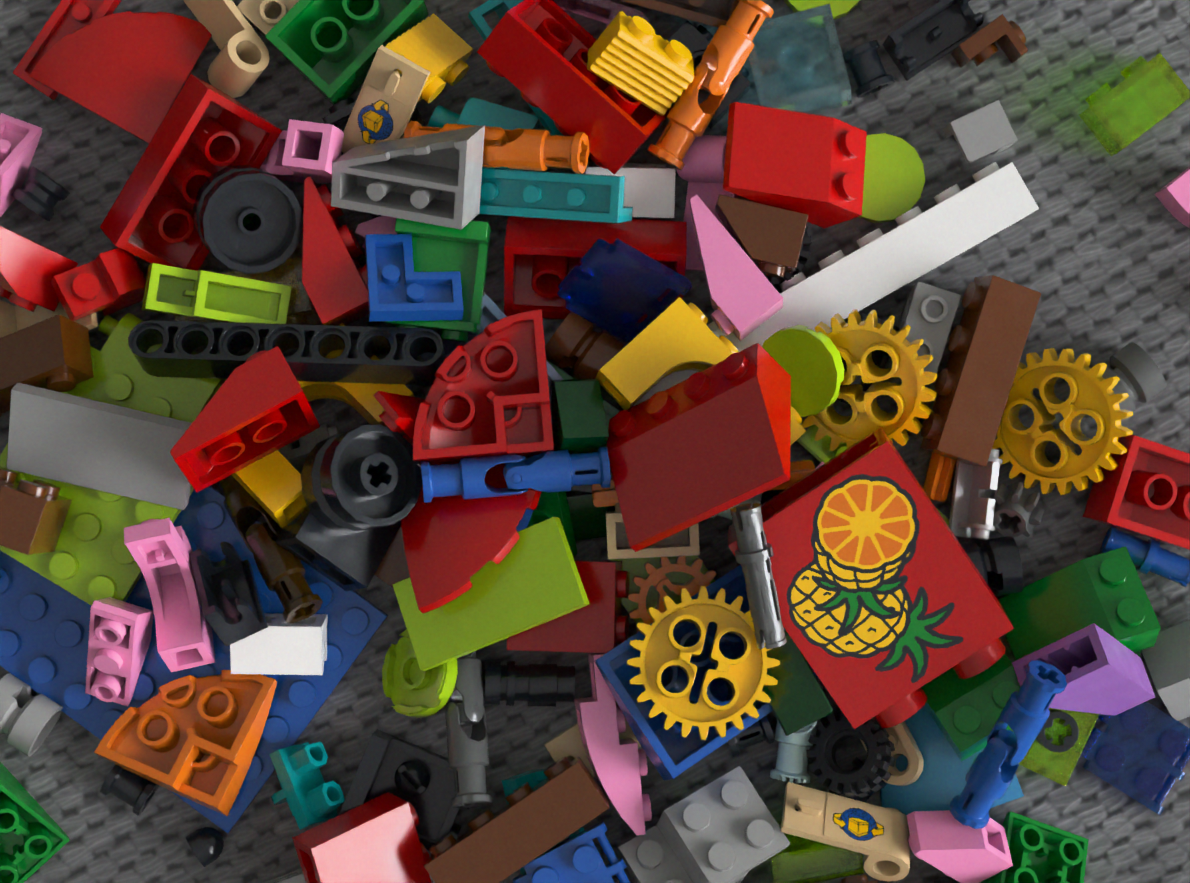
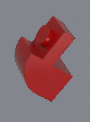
M121 248L99 254L94 261L53 276L50 282L70 320L76 321L102 310L104 316H107L143 301L146 277L135 256Z

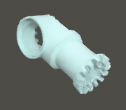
M777 720L775 740L779 744L776 767L770 770L771 778L785 782L787 778H790L789 782L793 783L794 779L796 783H810L811 776L807 774V750H810V746H813V744L809 743L808 740L810 735L816 737L817 729L815 726L818 724V720L788 736L785 735Z

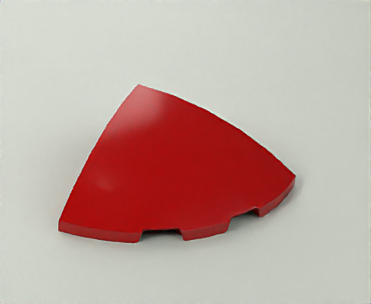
M127 11L110 14L95 19L92 23L61 38L39 60L29 77L145 143L150 144L212 34L198 21L167 12L133 13Z
M542 309L511 315L487 325L481 334L474 337L464 346L459 345L444 360L435 373L436 378L428 391L426 399L421 401L413 435V461L460 460V458L513 454L528 457L541 454L542 452L554 451Z
M505 463L497 464L486 472L485 482L488 485L496 488H507L503 475ZM421 486L417 503L409 514L401 519L405 555L418 609L424 614L447 604L472 588L471 576L478 572L488 561L499 564L519 540L520 536L516 527L526 509H536L542 491L529 488L527 492L520 495L463 500L461 495L433 497L431 502L424 503L423 487Z

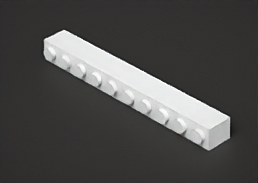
M994 162L972 175L976 183L961 191L958 184H955L936 195L934 199L937 205L922 213L919 206L897 217L895 220L898 227L890 232L883 234L881 229L878 228L856 241L860 249L847 256H844L842 250H839L818 262L821 271L807 279L803 272H800L791 277L792 279L779 284L783 291L780 293L783 297V308L743 340L739 341L733 332L726 336L714 321L707 326L718 338L722 335L729 339L738 352L756 343L762 346L765 340L783 328L803 325L808 326L807 329L815 331V327L821 321L831 328V318L835 314L839 313L844 320L847 319L853 309H857L858 312L1027 217L1038 210L1039 207L1013 162L1001 169ZM685 370L666 376L632 407L651 398L655 393L665 391L688 379L692 374L699 371Z

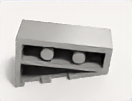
M485 125L352 147L332 162L331 206L462 230L480 213Z

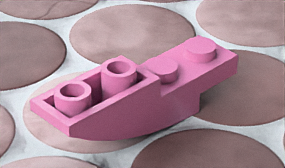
M588 653L592 697L574 700L583 747L591 769L615 811L636 835H645V822L652 819L649 794H642L641 776H647L648 773L646 753L643 749H638V743L632 738L619 739V733H624L626 730L625 716L620 707L616 706V700L595 663V660L606 653Z

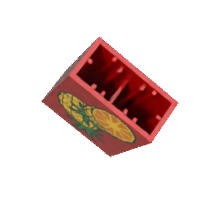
M882 427L873 431L761 505L764 532L767 543L772 544L774 556L770 557L782 625L854 729L875 717L882 728H890L904 722L917 713L927 702L928 697L921 688L922 686L951 668L954 669L960 679H967L978 675L995 664L1006 652V647L1000 637L1014 629L1006 612ZM732 524L728 527V547L735 556L738 546L735 527Z

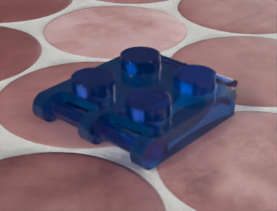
M598 239L580 260L582 264L580 266L576 265L558 285L560 290L557 294L566 300V309L623 340L631 342L665 311L679 294L685 295L692 288V284L685 276L619 239H616L612 244L603 239ZM667 288L672 289L661 302L657 300ZM644 314H647L648 316L636 327L635 323Z
M1147 701L1115 716L1097 714L1095 718L1108 726L1102 732L1090 725L1074 752L1087 759L1083 768L1156 814L1161 815L1165 809L1161 805L1177 779L1182 781L1186 775L1183 769L1190 759V742L1187 745L1188 740H1190V728ZM1180 756L1175 766H1173L1177 758Z

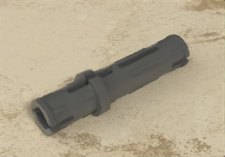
M759 503L742 504L731 508L730 513L737 537L738 550L735 551L736 562L741 563L744 573L747 597L755 629L756 645L759 649L764 647L766 649L777 648L786 644L787 640L782 625L779 601L771 568L770 557L774 556L772 544L767 543L762 522L761 505Z

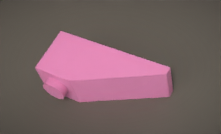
M696 194L690 199V210L711 306L715 310L710 316L726 336L733 332L741 341L783 308V297Z

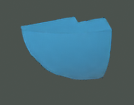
M923 706L917 713L905 720L923 756L924 767L920 777L914 783L907 786L887 783L884 788L880 789L881 806L898 809L905 815L914 811L951 810L950 802L963 791L966 785L965 777L978 754L984 750V748L961 762L926 707ZM900 755L896 759V768L902 772L908 766V760L904 755ZM1016 774L1004 796L999 800H995L992 807L1024 796Z

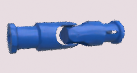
M599 447L597 452L570 454L568 450L548 451L531 456L528 459L525 456L513 454L460 458L459 463L430 465L428 461L421 462L424 503L431 502L433 497L461 495L463 500L520 495L527 492L529 488L547 493L571 491L572 486L600 484L602 488H610L611 481L607 447ZM505 463L503 475L507 488H496L488 485L485 482L486 472L497 464Z
M1032 660L1025 668L1026 678L1019 691H1015L1010 695L987 738L986 747L974 759L966 774V785L963 791L950 802V812L961 824L974 829H981L987 825L990 819L989 810L995 800H999L1004 796L1019 767V762L1024 759L1050 715L1048 708L1055 695L1065 690L1067 686L1066 676L1051 664L1040 660ZM1008 725L1013 730V732L1010 730H1006Z

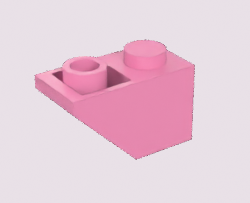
M950 810L914 811L906 815L910 832L908 843L913 854L918 859L924 860L942 871L946 876L960 883H980L1013 866L1005 828L991 818L984 828L974 829L961 824L954 818Z

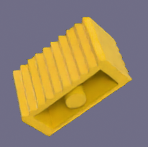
M619 11L588 50V71L661 116L665 115L672 103L676 102L683 90H686L694 79L693 57L685 45L677 40H671L670 42L664 40L661 35L655 34L653 27L645 19L639 16H627L623 11Z
M434 13L385 46L430 71L418 99V102L424 99L428 104L442 92L446 82L454 86L465 76L470 68L466 61L473 51L471 46Z

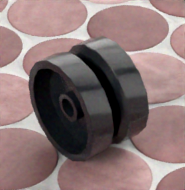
M250 165L228 166L212 174L198 190L193 206L194 228L203 245L228 268L247 274L268 272L285 263L297 249L303 232L302 208L293 191L266 170ZM249 213H254V216L249 217L251 223L244 226V217Z
M362 425L347 432L332 435L315 445L307 455L301 473L303 498L311 514L326 528L342 534L359 533L372 530L373 528L389 526L405 518L418 501L422 486L420 462L413 461V447L399 432H393L383 425Z

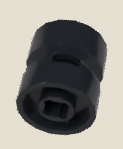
M1013 536L986 539L982 547H979L974 541L961 543V546L995 596L1022 592L1023 570L1019 550Z

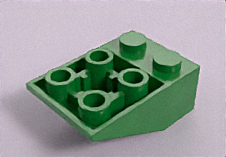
M0 762V883H24L69 842L70 838Z
M1011 811L1006 814L1002 826L1005 828L1013 866L981 883H1084L1089 839Z

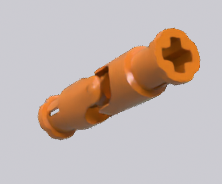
M738 0L739 2L727 23L718 27L702 55L701 62L694 69L692 83L688 85L686 90H683L681 96L677 98L667 115L669 122L657 143L650 144L647 150L651 154L678 170L683 169L685 165L683 158L695 138L703 135L727 94L732 80L738 75L755 45L752 41L765 18H771L774 13L773 9L761 0ZM699 89H704L710 95L706 100L698 104Z
M410 121L404 131V138L475 127L477 125L446 123L441 128L422 126L418 121ZM485 126L482 167L495 168L503 166L510 169L546 171L549 167L569 168L576 174H583L586 171L589 157V139L584 132H577L575 136L551 135L549 130L521 128L509 130L501 127Z

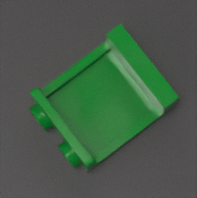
M396 218L395 232L397 234H412L414 272L460 271L464 311L462 320L385 321V323L389 326L402 328H426L433 331H441V339L448 341L468 342V334L479 335L491 233L489 223L471 220L460 230Z

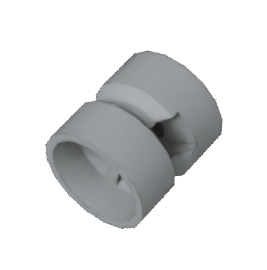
M9 673L0 679V735L3 733L7 734L8 744L29 757L47 739L59 720L63 707L44 694L32 696L31 686Z

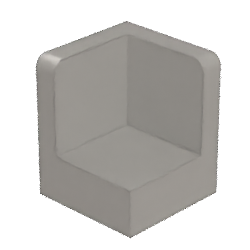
M999 100L950 122L943 129L946 138L954 135L967 163H972L991 153L995 155L1018 141Z

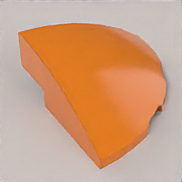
M222 670L220 675L201 678L187 675L160 686L158 694L140 707L128 708L107 731L94 753L174 793L228 816L261 739L277 681L261 674H231V670Z

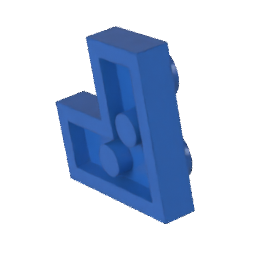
M365 234L369 322L462 320L464 309L460 271L414 272L412 234Z

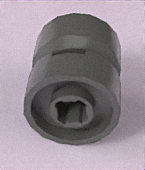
M1134 342L1127 344L1110 356V366L1106 367L1102 375L1104 379L1116 376L1120 378L1112 389L1114 394L1128 393L1129 397L1119 403L1120 410L1134 412L1135 401L1147 403L1166 389L1165 379L1158 366L1146 351Z

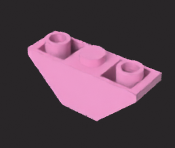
M112 597L94 600L90 610L86 694L95 696L104 702H114L129 706L151 641L153 610Z

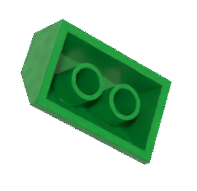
M299 0L265 37L313 87L334 105L347 99L365 81L375 54L381 45L385 47L393 39L421 23L429 13L424 0Z

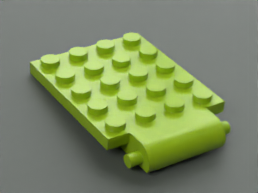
M127 313L120 321L115 320L109 315L105 316L98 330L109 336L101 351L90 345L94 377L76 384V387L70 391L61 393L192 423L226 379L156 377L149 375L142 369L128 345V337L131 330L137 324L143 322V320L131 313ZM162 344L151 346L147 353L157 351ZM8 443L0 455V467L6 469ZM14 471L18 473L16 481L26 480L33 482L35 479L56 485L61 488L59 495L72 501L55 551L27 555L1 545L0 550L91 606L94 600L109 597L126 602L143 573L124 543V528L141 524L149 519L161 520L170 518L172 523H174L181 509ZM191 485V489H190V495H191V493H192L193 490H194V488L192 487V485Z

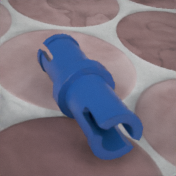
M1111 526L1108 529L1100 548L1101 553L1126 546L1133 564L1137 566L1136 571L1147 574L1150 571L1177 582L1183 587L1189 584L1190 559L1161 548L1160 542L1151 538L1148 541H1144L1116 529V527Z

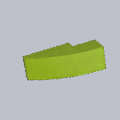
M152 263L148 266L142 310L213 322L286 324L292 286Z

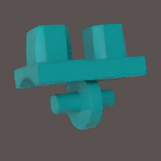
M309 742L278 749L269 754L282 790L274 793L271 799L274 805L288 803L299 830L326 822L338 816L336 809L344 803L345 797L339 784L335 781L325 783L319 768L327 764L328 759L323 743L309 744Z

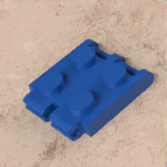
M604 821L550 848L523 866L525 872L513 879V883H615L612 876L616 874L620 883H630L624 872L627 865L623 858H617L605 835L608 829ZM592 839H598L609 864L605 865Z

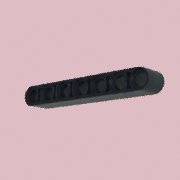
M149 320L137 324L131 330L128 337V345L142 369L149 375L156 377L227 379L234 369L244 364L251 355L259 351H269L278 346L282 354L288 349H298L292 356L285 357L297 381L431 385L436 378V371L447 358L443 341L439 334L426 328ZM162 344L157 351L147 353L151 346ZM207 346L203 352L191 354L197 347ZM245 347H253L249 353L236 356L239 350ZM333 350H344L336 358H325ZM379 351L389 352V354L381 360L371 359V357ZM431 352L435 354L428 361L421 362L416 360L423 353Z

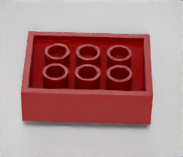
M759 343L729 355L725 360L702 372L692 374L688 379L665 391L655 393L651 398L628 410H622L609 419L607 449L610 469L629 546L635 552L642 550L790 480L791 376Z

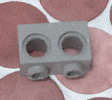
M918 281L909 288L897 327L900 330L907 325L911 327L906 337L909 342L921 338L924 340L917 351L918 355H932L933 357L932 361L924 368V371L937 373L961 295ZM890 356L887 357L884 369L892 368Z

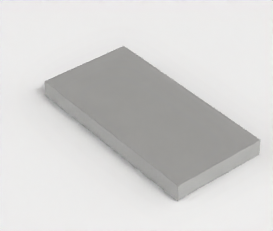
M17 382L11 389L7 469L185 510L189 503L191 484L174 461L170 450L192 423Z

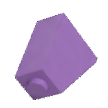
M1095 623L1012 662L1020 687L1026 678L1025 668L1032 660H1040L1051 664L1066 676L1067 686L1065 690L1055 695L1049 708L1115 716L1155 698L1141 657Z

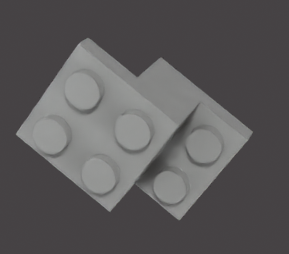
M738 766L665 809L658 823L648 829L645 835H638L618 847L616 852L620 858H623L627 865L626 868L635 883H741L751 869L786 849L790 842L785 834L781 832L778 823L742 768Z

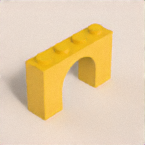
M679 297L599 370L595 379L599 380L601 386L624 410H628L666 376L685 370L702 372L725 360L729 355L738 352V350L729 339L722 335L718 338L706 325L708 323L707 317L695 304L691 302L686 304ZM792 406L790 446L806 432L800 425L802 423L801 416Z
M333 350L325 358H336L344 350ZM375 354L371 357L372 360H380ZM298 381L308 402L322 398L343 401L357 410L370 425H383L387 427L379 417L384 408L373 396L377 391L415 397L414 393L405 384ZM279 450L232 474L282 529L297 518L307 505L302 494L301 474Z

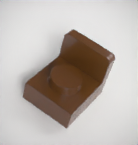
M1002 14L961 43L951 55L962 68L971 60H973L976 66H979L999 51L995 45L996 42L1011 63L1021 58L1028 49L1024 44L1026 43V37L1021 28L1012 20L1008 22Z

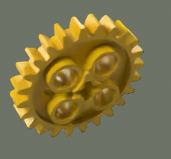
M853 309L849 313L848 323H845L842 316L837 313L831 318L832 329L822 321L815 327L816 333L820 331L831 339L847 365V371L844 372V381L840 385L849 386L840 387L838 399H844L851 405L852 415L842 416L834 410L833 404H831L822 412L808 416L801 425L803 428L815 424L819 428L815 434V441L821 440L826 435L832 438L830 443L831 451H834L841 442L846 443L848 449L880 427H882L892 444L893 438L898 444L904 446L909 440L906 430L918 434L923 427L916 417L928 419L932 412L922 402L934 401L937 396L936 391L925 387V385L933 383L937 378V373L924 371V368L932 361L933 357L932 355H918L917 351L924 340L921 338L909 342L906 339L911 329L909 325L903 327L898 332L893 329L895 319L893 315L882 325L878 323L876 310H872L866 320L861 321L858 310ZM883 350L888 353L892 359V368L882 369L876 366L871 357L872 351ZM858 375L861 376L863 383H873L866 392L863 391L860 384H852ZM893 377H899L902 380L901 384L879 382ZM888 395L892 397L897 403L898 411L887 413L881 410L877 403V396Z
M1050 348L1044 349L1042 360L1034 352L1026 354L1027 366L1019 362L996 434L997 439L994 440L992 449L1001 448L1003 454L999 459H1003L1002 464L1011 462L1013 465L1009 473L1010 479L1017 478L1023 474L1026 475L1024 481V488L1026 489L1034 487L1039 481L1042 494L1051 493L1055 484L1060 495L1068 494L1071 492L1072 482L1078 491L1088 489L1087 476L1095 483L1105 480L1100 467L1107 470L1116 469L1118 464L1111 454L1127 453L1128 449L1118 442L1119 437L1132 435V430L1121 426V420L1133 416V411L1120 410L1119 403L1127 399L1129 395L1128 393L1114 394L1112 389L1120 378L1118 376L1107 379L1102 377L1107 364L1098 363L1089 368L1091 354L1089 353L1081 354L1074 362L1073 349H1063L1058 359L1055 349ZM1059 378H1063L1070 386V395L1065 402L1060 401L1054 393V385ZM1035 388L1039 390L1042 401L1034 396L1033 390ZM1024 404L1029 406L1034 413V421L1030 428L1025 427L1019 419V411ZM1061 413L1064 419L1059 423L1060 428L1054 429L1051 425L1056 419L1054 414ZM1085 414L1091 416L1097 423V432L1092 439L1086 437L1080 429V422ZM1049 441L1057 444L1061 451L1060 460L1056 465L1051 463L1045 456V447ZM1073 442L1075 444H1078L1082 449V453L1080 455H1078L1075 452Z
M701 586L697 599L693 600L687 589L684 588L681 590V603L677 605L666 595L663 597L666 611L661 613L657 609L650 607L648 613L654 623L648 625L638 622L636 625L637 629L645 635L644 641L630 640L629 646L640 652V657L627 660L628 666L640 668V674L630 679L629 683L630 685H643L645 691L639 695L636 701L641 703L651 700L654 703L648 714L649 718H653L661 712L667 715L663 726L665 730L672 727L676 721L681 723V737L684 738L690 733L692 726L698 727L701 740H706L709 727L712 726L715 727L720 738L726 737L727 722H731L736 729L741 731L744 729V725L740 715L745 713L757 719L759 714L753 703L755 701L770 703L771 701L769 696L762 691L763 685L773 686L778 684V680L767 675V669L780 665V661L767 657L766 651L771 649H766V647L763 649L757 648L751 612L749 610L744 614L740 611L743 597L738 596L731 605L725 603V589L722 588L717 593L715 599H709L706 587ZM688 621L698 628L699 640L694 646L683 647L675 641L673 629L678 623ZM714 622L717 625V630L710 649L709 660L716 663L715 669H708L704 673L698 701L696 704H692L689 701V697L696 677L697 666L690 663L691 656L698 657L701 654L708 625ZM728 633L739 636L744 643L742 656L735 660L724 657L719 649L721 637ZM676 666L686 673L687 685L682 692L671 693L663 687L661 675L666 668ZM723 679L731 685L733 691L732 698L726 705H716L709 700L707 687L712 680Z

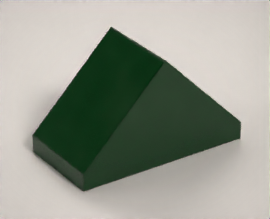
M598 379L552 380L554 451L568 450L570 454L597 452L599 447L606 446L609 433Z

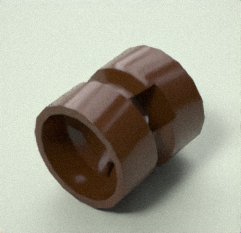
M574 308L545 346L546 359L560 369L570 367L572 369V378L595 379L599 370L620 352L625 344L606 330L599 333L594 331V322Z

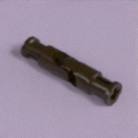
M232 475L218 481L217 484L225 497L224 507L247 548L253 553L258 570L268 589L276 592L285 609L283 612L285 621L287 623H296L314 615L321 608L323 601L318 594H313L304 578L306 570L300 559L275 542L282 528ZM261 515H263L267 521L261 524H254L255 521Z

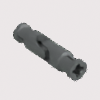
M476 651L457 658L458 675L454 691L446 703L445 711L449 769L454 770L456 796L451 799L452 807L459 809L484 807L492 804V796L487 794L485 767L489 765L486 715L483 706L481 660L476 657ZM472 725L470 738L466 736L462 727Z

